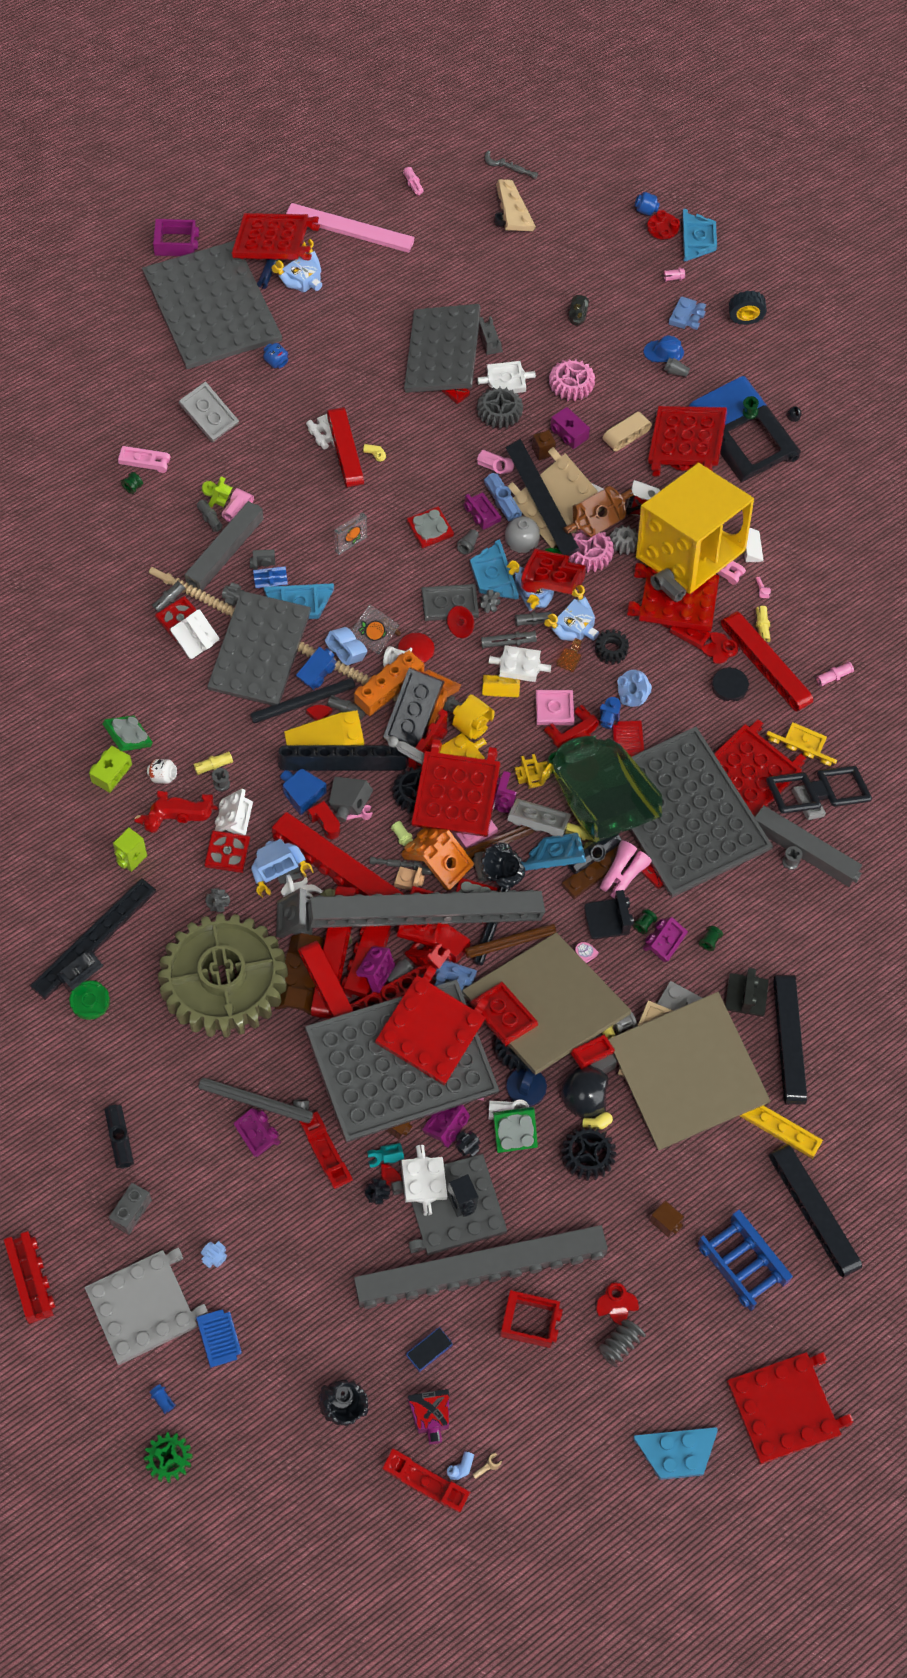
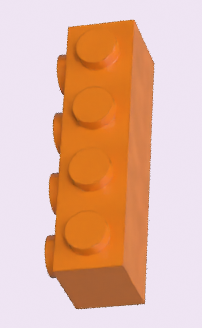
M410 650L400 654L393 663L387 664L378 675H373L364 686H359L356 689L354 702L370 717L400 693L408 669L412 667L424 672V663Z

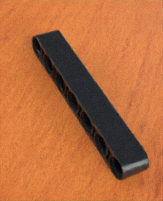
M284 745L278 750V767L285 771H299L300 769L305 771H401L408 766V757L399 752L396 747H390L389 745Z
M774 975L773 987L784 1104L806 1105L807 1089L795 975Z
M786 1144L769 1153V1158L839 1275L844 1278L861 1269L862 1263L792 1147Z

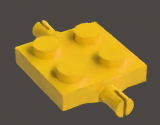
M461 733L443 744L440 753L485 759L478 749L487 743L484 738L473 743Z

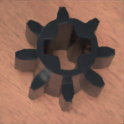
M462 1131L456 1137L458 1143L455 1144V1147L463 1156L470 1154L473 1157L479 1151L480 1147L478 1144H480V1140L472 1131L467 1134Z
M373 1178L371 1184H366L365 1196L369 1199V1203H375V1205L383 1204V1199H389L390 1187L386 1184V1180Z

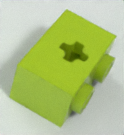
M111 745L108 750L103 752L99 762L91 767L89 772L91 782L110 793L132 766L130 755Z
M128 828L113 843L114 853L117 858L116 862L123 869L127 868L132 872L147 857L144 839L131 828Z

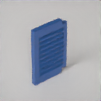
M222 1309L196 1317L210 1368L237 1360L236 1355L242 1354L231 1313H224Z

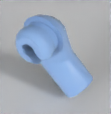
M464 1452L460 1464L450 1465L447 1468L449 1478L458 1480L467 1476L471 1469L474 1454Z

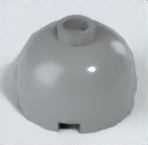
M520 516L508 523L505 530L506 544L508 543L510 549L519 553H527L530 549L538 546L540 529L534 520L526 516Z

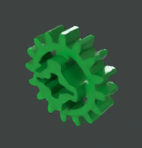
M167 1432L163 1439L160 1435H157L158 1441L151 1440L152 1448L145 1449L149 1456L144 1457V1461L150 1462L146 1469L147 1471L153 1469L150 1475L152 1478L158 1475L159 1482L166 1478L167 1482L171 1483V1478L173 1477L179 1481L180 1473L185 1476L187 1474L185 1467L191 1468L192 1466L188 1460L192 1459L193 1455L187 1453L191 1450L190 1445L184 1446L186 1439L182 1438L179 1441L178 1434L171 1438L169 1432ZM168 1444L166 1447L159 1449L162 1445ZM177 1447H180L182 1450L183 1458L176 1454ZM171 1453L173 1460L169 1459L166 1462L164 1456H169ZM154 1458L160 1461L159 1469L154 1464ZM178 1467L176 1470L169 1472L170 1469Z

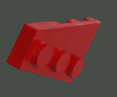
M441 708L438 713V721L436 724L431 723L426 739L422 738L415 747L423 753L425 751L431 752L433 739H444L448 732L447 711ZM409 758V768L412 766L416 770L418 766H422Z

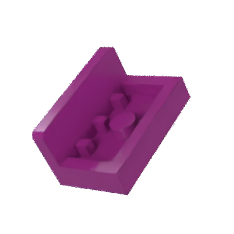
M483 492L472 498L469 494L465 495L464 507L466 511L472 514L474 522L480 525L483 530L501 522V516Z
M503 771L501 778L498 777L494 809L502 813H510L517 792L507 789L511 773Z

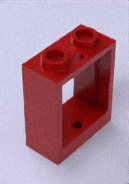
M510 1290L500 1337L551 1348L552 1342L556 1343L559 1331L555 1329L556 1321H561L563 1309L559 1308L560 1301ZM516 1303L552 1311L547 1338L510 1330Z

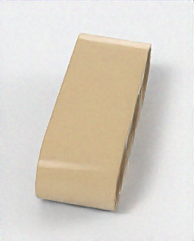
M637 412L609 429L604 434L603 440L614 451H618L646 434L650 430L652 423L641 412Z

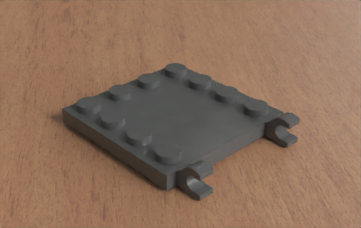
M483 1154L444 1164L447 1192L450 1181L467 1174L469 1175L479 1196L477 1208L473 1214L467 1217H463V1215L457 1217L448 1197L446 1200L432 1202V1214L428 1215L427 1213V1216L423 1215V1203L411 1202L422 1240L409 1242L411 1254L425 1250L427 1255L507 1233L506 1224ZM403 1181L392 1183L393 1195L404 1193Z

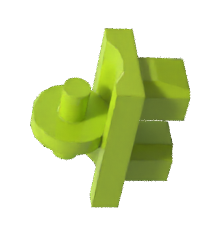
M222 476L217 485L212 481H206L202 485V492L206 496H212L209 502V506L212 508L214 504L224 507L233 488L224 484L226 478Z

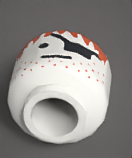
M154 759L147 768V774L154 783L169 784L176 778L177 767L171 760Z

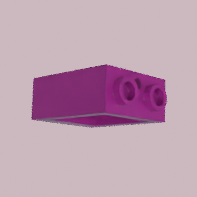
M156 219L153 241L155 256H184L198 250V240H196V237H199V227H196V221ZM187 234L191 235L190 243L163 242V235Z

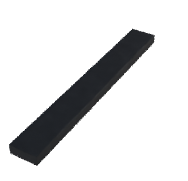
M521 438L506 446L507 452L561 554L571 556L580 551L571 532L566 534L564 527L567 524Z
M141 878L30 985L31 989L46 1000L62 984L56 974L87 950L94 953L156 893V889Z

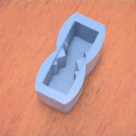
M347 627L330 631L325 639L329 649L335 652L340 661L345 665L363 661L368 652L365 645L357 640L353 632Z

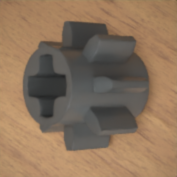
M231 582L230 586L226 585L224 587L222 598L225 599V603L235 606L240 592L244 590H241L239 584Z
M211 889L212 894H207L206 905L211 908V912H224V907L229 906L230 903L229 895L225 892V889Z

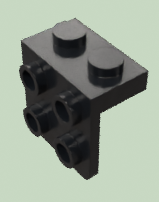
M624 890L616 891L613 900L585 904L584 910L591 939L629 935L631 926L634 925L633 915L629 914L630 902L628 896L625 897Z

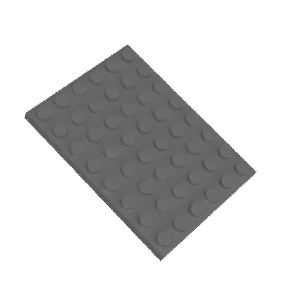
M235 241L142 267L145 279L186 369L282 341V335L246 260L233 258L232 256Z
M693 727L623 761L640 792L659 816L645 821L639 812L634 810L622 815V818L643 852L651 858L652 862L650 864L671 898L773 848L770 840L697 727ZM620 763L597 773V777L605 790L629 784Z
M457 980L436 986L467 1005ZM403 996L305 1026L309 1043L345 1143L498 1093L500 1090L478 1033H476L444 1086L375 1043Z

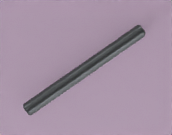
M202 1078L199 1081V1089L304 1123H310L313 1118L312 1112L207 1078Z

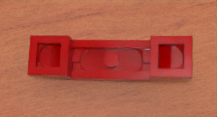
M318 1111L313 1113L310 1123L299 1121L332 1187L336 1189L353 1181L345 1163L342 1162L330 1139Z
M392 1449L382 1468L385 1472L410 1488L459 1513L471 1493L452 1481L448 1482L418 1465L411 1458L395 1449Z

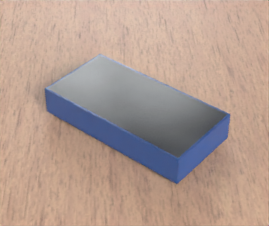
M439 1327L410 1350L406 1356L415 1368L421 1372L452 1347L453 1343Z

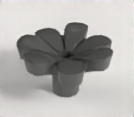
M490 589L487 590V594H483L480 598V607L484 608L486 613H489L490 610L492 612L497 611L495 605L500 604V599H497L500 593Z

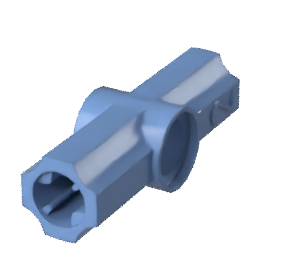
M489 474L484 479V483L495 499L497 508L501 509L508 521L522 516L521 510L511 496V490L504 485L498 474Z

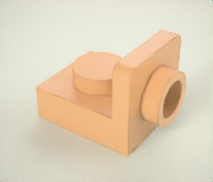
M400 867L394 886L411 891L412 886L422 887L425 875H422V868L418 867V870L415 871Z

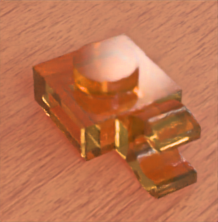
M575 638L570 650L564 648L557 661V666L570 672L575 671L581 659V654H578L581 648L582 640Z

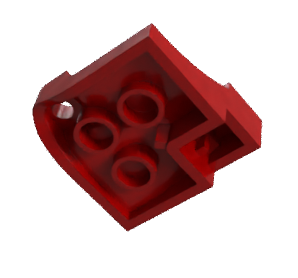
M534 549L523 571L521 588L526 592L536 593L538 589L543 588L572 595L578 585H582L585 579L586 566L569 562V556Z

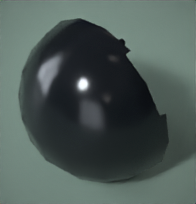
M587 1066L583 1069L578 1067L571 1071L564 1079L561 1089V1097L566 1108L575 1116L581 1118H595L606 1111V1089L609 1080L607 1074L599 1068Z

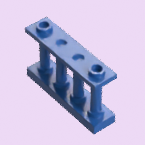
M739 1209L730 1219L731 1226L710 1241L703 1235L698 1242V1248L705 1257H709L738 1294L740 1303L751 1311L757 1304L754 1300L757 1296L775 1283H780L784 1287L791 1281L793 1276ZM740 1232L744 1237V1242L721 1258L714 1248L734 1233ZM748 1249H753L758 1255V1259L735 1275L727 1265ZM767 1266L771 1271V1276L748 1292L741 1281L760 1267Z

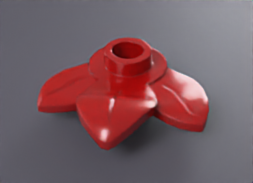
M711 632L710 638L712 643L701 648L703 653L713 657V663L717 664L726 662L729 657L735 656L738 652L736 642L728 639L725 634Z
M615 1282L611 1283L606 1288L605 1295L598 1299L596 1309L598 1316L609 1314L610 1318L621 1326V1322L624 1319L627 1320L628 1311L639 1310V1304L633 1294L628 1293L622 1284ZM618 1291L620 1296L614 1297L612 1292Z

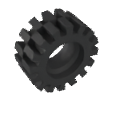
M609 629L606 630V634L604 631L601 632V635L597 637L595 646L597 658L600 657L601 662L606 660L605 664H608L609 661L611 665H615V661L617 664L621 663V660L624 661L628 653V638L626 639L625 634L621 636V631L615 633V629H612V632ZM608 643L616 644L619 647V649L611 651L606 649L605 645Z

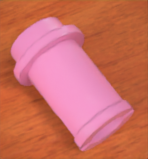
M679 267L676 270H665V282L678 279L682 281V279H685L684 268L681 269Z

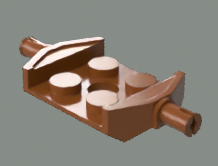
M605 486V489L579 504H574L573 523L564 527L566 534L578 529L587 537H593L624 519L626 515L625 500L634 496L632 490L629 489L620 494L613 487ZM600 507H603L605 510V513L602 517L598 515V509Z

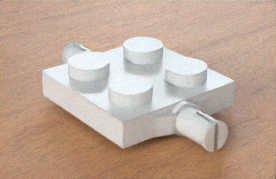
M520 361L488 364L487 376L477 377L478 385L488 383L491 389L493 387L498 389L501 386L502 389L507 387L509 391L513 389L514 393L526 392L525 380L535 378L536 375L535 371L525 372Z
M505 645L501 658L489 657V664L499 665V677L536 682L539 671L551 672V665L541 664V651Z
M417 1145V1158L401 1161L405 1202L423 1203V1215L427 1216V1213L428 1215L432 1214V1202L446 1200L448 1197L443 1157H425V1146L421 1145L420 1147V1145Z

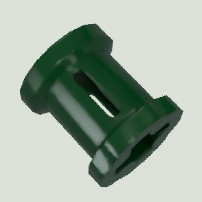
M749 396L743 401V416L747 419H754L758 415L757 407L759 401L756 397Z
M645 908L642 910V915L638 920L634 921L633 927L637 932L647 934L650 925L655 923L658 918L655 913Z
M711 925L707 927L705 936L699 940V945L707 951H714L715 944L723 936V932L719 928Z

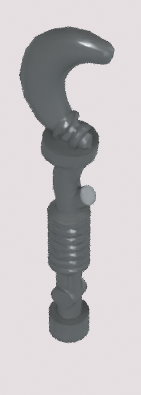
M489 150L485 153V162L490 166L500 165L503 167L504 165L518 173L532 176L534 179L538 177L537 172H531L516 164L513 165V162L509 164L505 162L504 158L499 160L491 159Z
M370 857V864L373 865L377 863L379 865L386 864L391 867H412L414 870H418V867L422 868V874H433L429 867H423L417 861L407 863L406 860H384L382 858L375 859V857Z

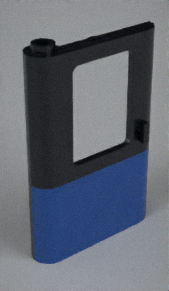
M741 376L694 400L688 406L727 407L720 454L741 483L784 460L794 462L800 457L801 450L745 376ZM749 396L756 397L759 401L757 407L758 415L755 418L759 419L781 449L778 453L756 464H752L729 433L731 430L752 420L743 416V401Z

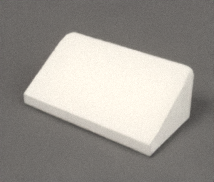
M749 528L746 551H744L745 562H763L760 533L752 528Z

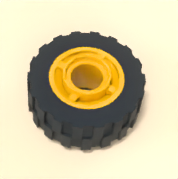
M752 290L739 292L730 299V318L735 323L740 325L753 324L766 316V300L760 292Z

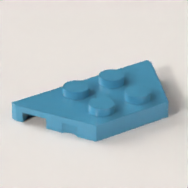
M683 209L684 261L716 251V221L704 218L699 214L694 216L689 214L687 209Z
M500 539L495 541L492 547L484 549L481 554L473 557L470 560V566L479 593L487 594V590L490 589L494 592H499V597L519 599V593L513 576L509 574L510 568H507L508 561Z
M334 583L264 587V593L267 597L311 607L309 619L320 618L334 591Z
M578 833L565 834L563 837H545L529 853L530 858L526 862H522L526 871L584 863L586 858L581 838Z
M716 1427L634 1435L633 1438L634 1442L638 1444L644 1453L648 1463L653 1467L659 1480L703 1476L718 1429Z

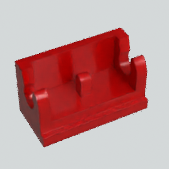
M415 942L409 951H406L404 954L415 966L428 965L435 969H440L451 951L449 949H439L442 946L441 944H436L432 949L424 946L421 950H417L421 943Z

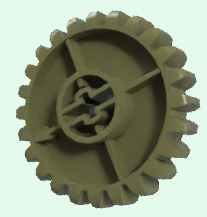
M223 913L217 914L215 922H211L207 916L202 917V925L199 927L195 923L190 922L187 924L189 933L185 934L178 931L175 934L177 944L168 943L165 947L167 956L161 957L159 962L162 969L158 973V981L161 985L160 993L162 999L166 1001L169 1013L176 1014L177 1020L181 1025L190 1023L191 1031L195 1033L205 1027L206 1035L209 1037H213L217 1030H221L223 1038L229 1037L231 1029L234 1028L239 1035L245 1034L246 1024L256 1029L260 1026L258 1017L261 1016L264 1019H269L272 1016L270 1006L279 1007L281 1004L280 994L287 989L285 977L288 976V969L285 964L284 951L279 949L277 938L275 936H268V929L265 926L255 928V922L251 918L246 919L243 924L240 923V917L237 914H233L229 921H225ZM225 965L228 984L225 985L221 984L219 966ZM234 967H235L236 970H237V975H238L237 978H236V975H235ZM209 973L211 974L212 983H210Z

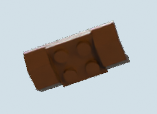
M303 933L291 937L285 960L288 969V976L285 977L287 989L280 994L281 1004L279 1007H275V1009L280 1010L287 1007L302 1010L311 1015L315 985L299 955L298 949L317 940L323 950L325 939L320 936Z

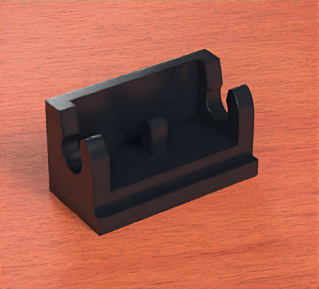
M87 950L58 972L56 976L68 992H70L104 965L92 951L89 952Z

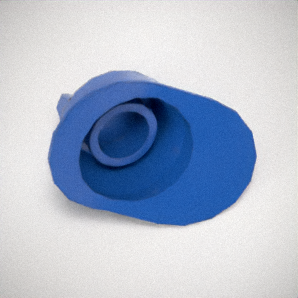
M668 335L662 337L661 340L648 343L644 347V355L652 362H667L669 357L679 361L684 356V350L680 340Z

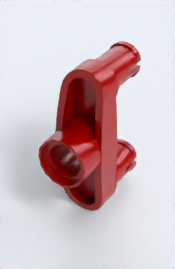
M580 705V708L577 707L574 711L575 715L582 722L565 733H561L553 723L550 724V727L547 726L545 728V733L549 735L553 740V744L559 750L576 744L580 749H585L592 743L593 737L590 734L598 727L599 719L595 715H591L584 705Z

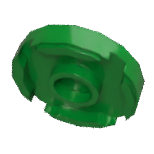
M84 981L71 991L69 998L70 1007L74 1014L81 1019H97L109 1007V992L97 981Z

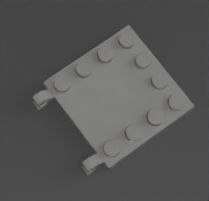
M179 1248L172 1250L167 1255L162 1250L85 1287L118 1366L197 1328L196 1317L208 1314L205 1304L198 1306L192 1312L190 1311L170 1265L183 1259Z

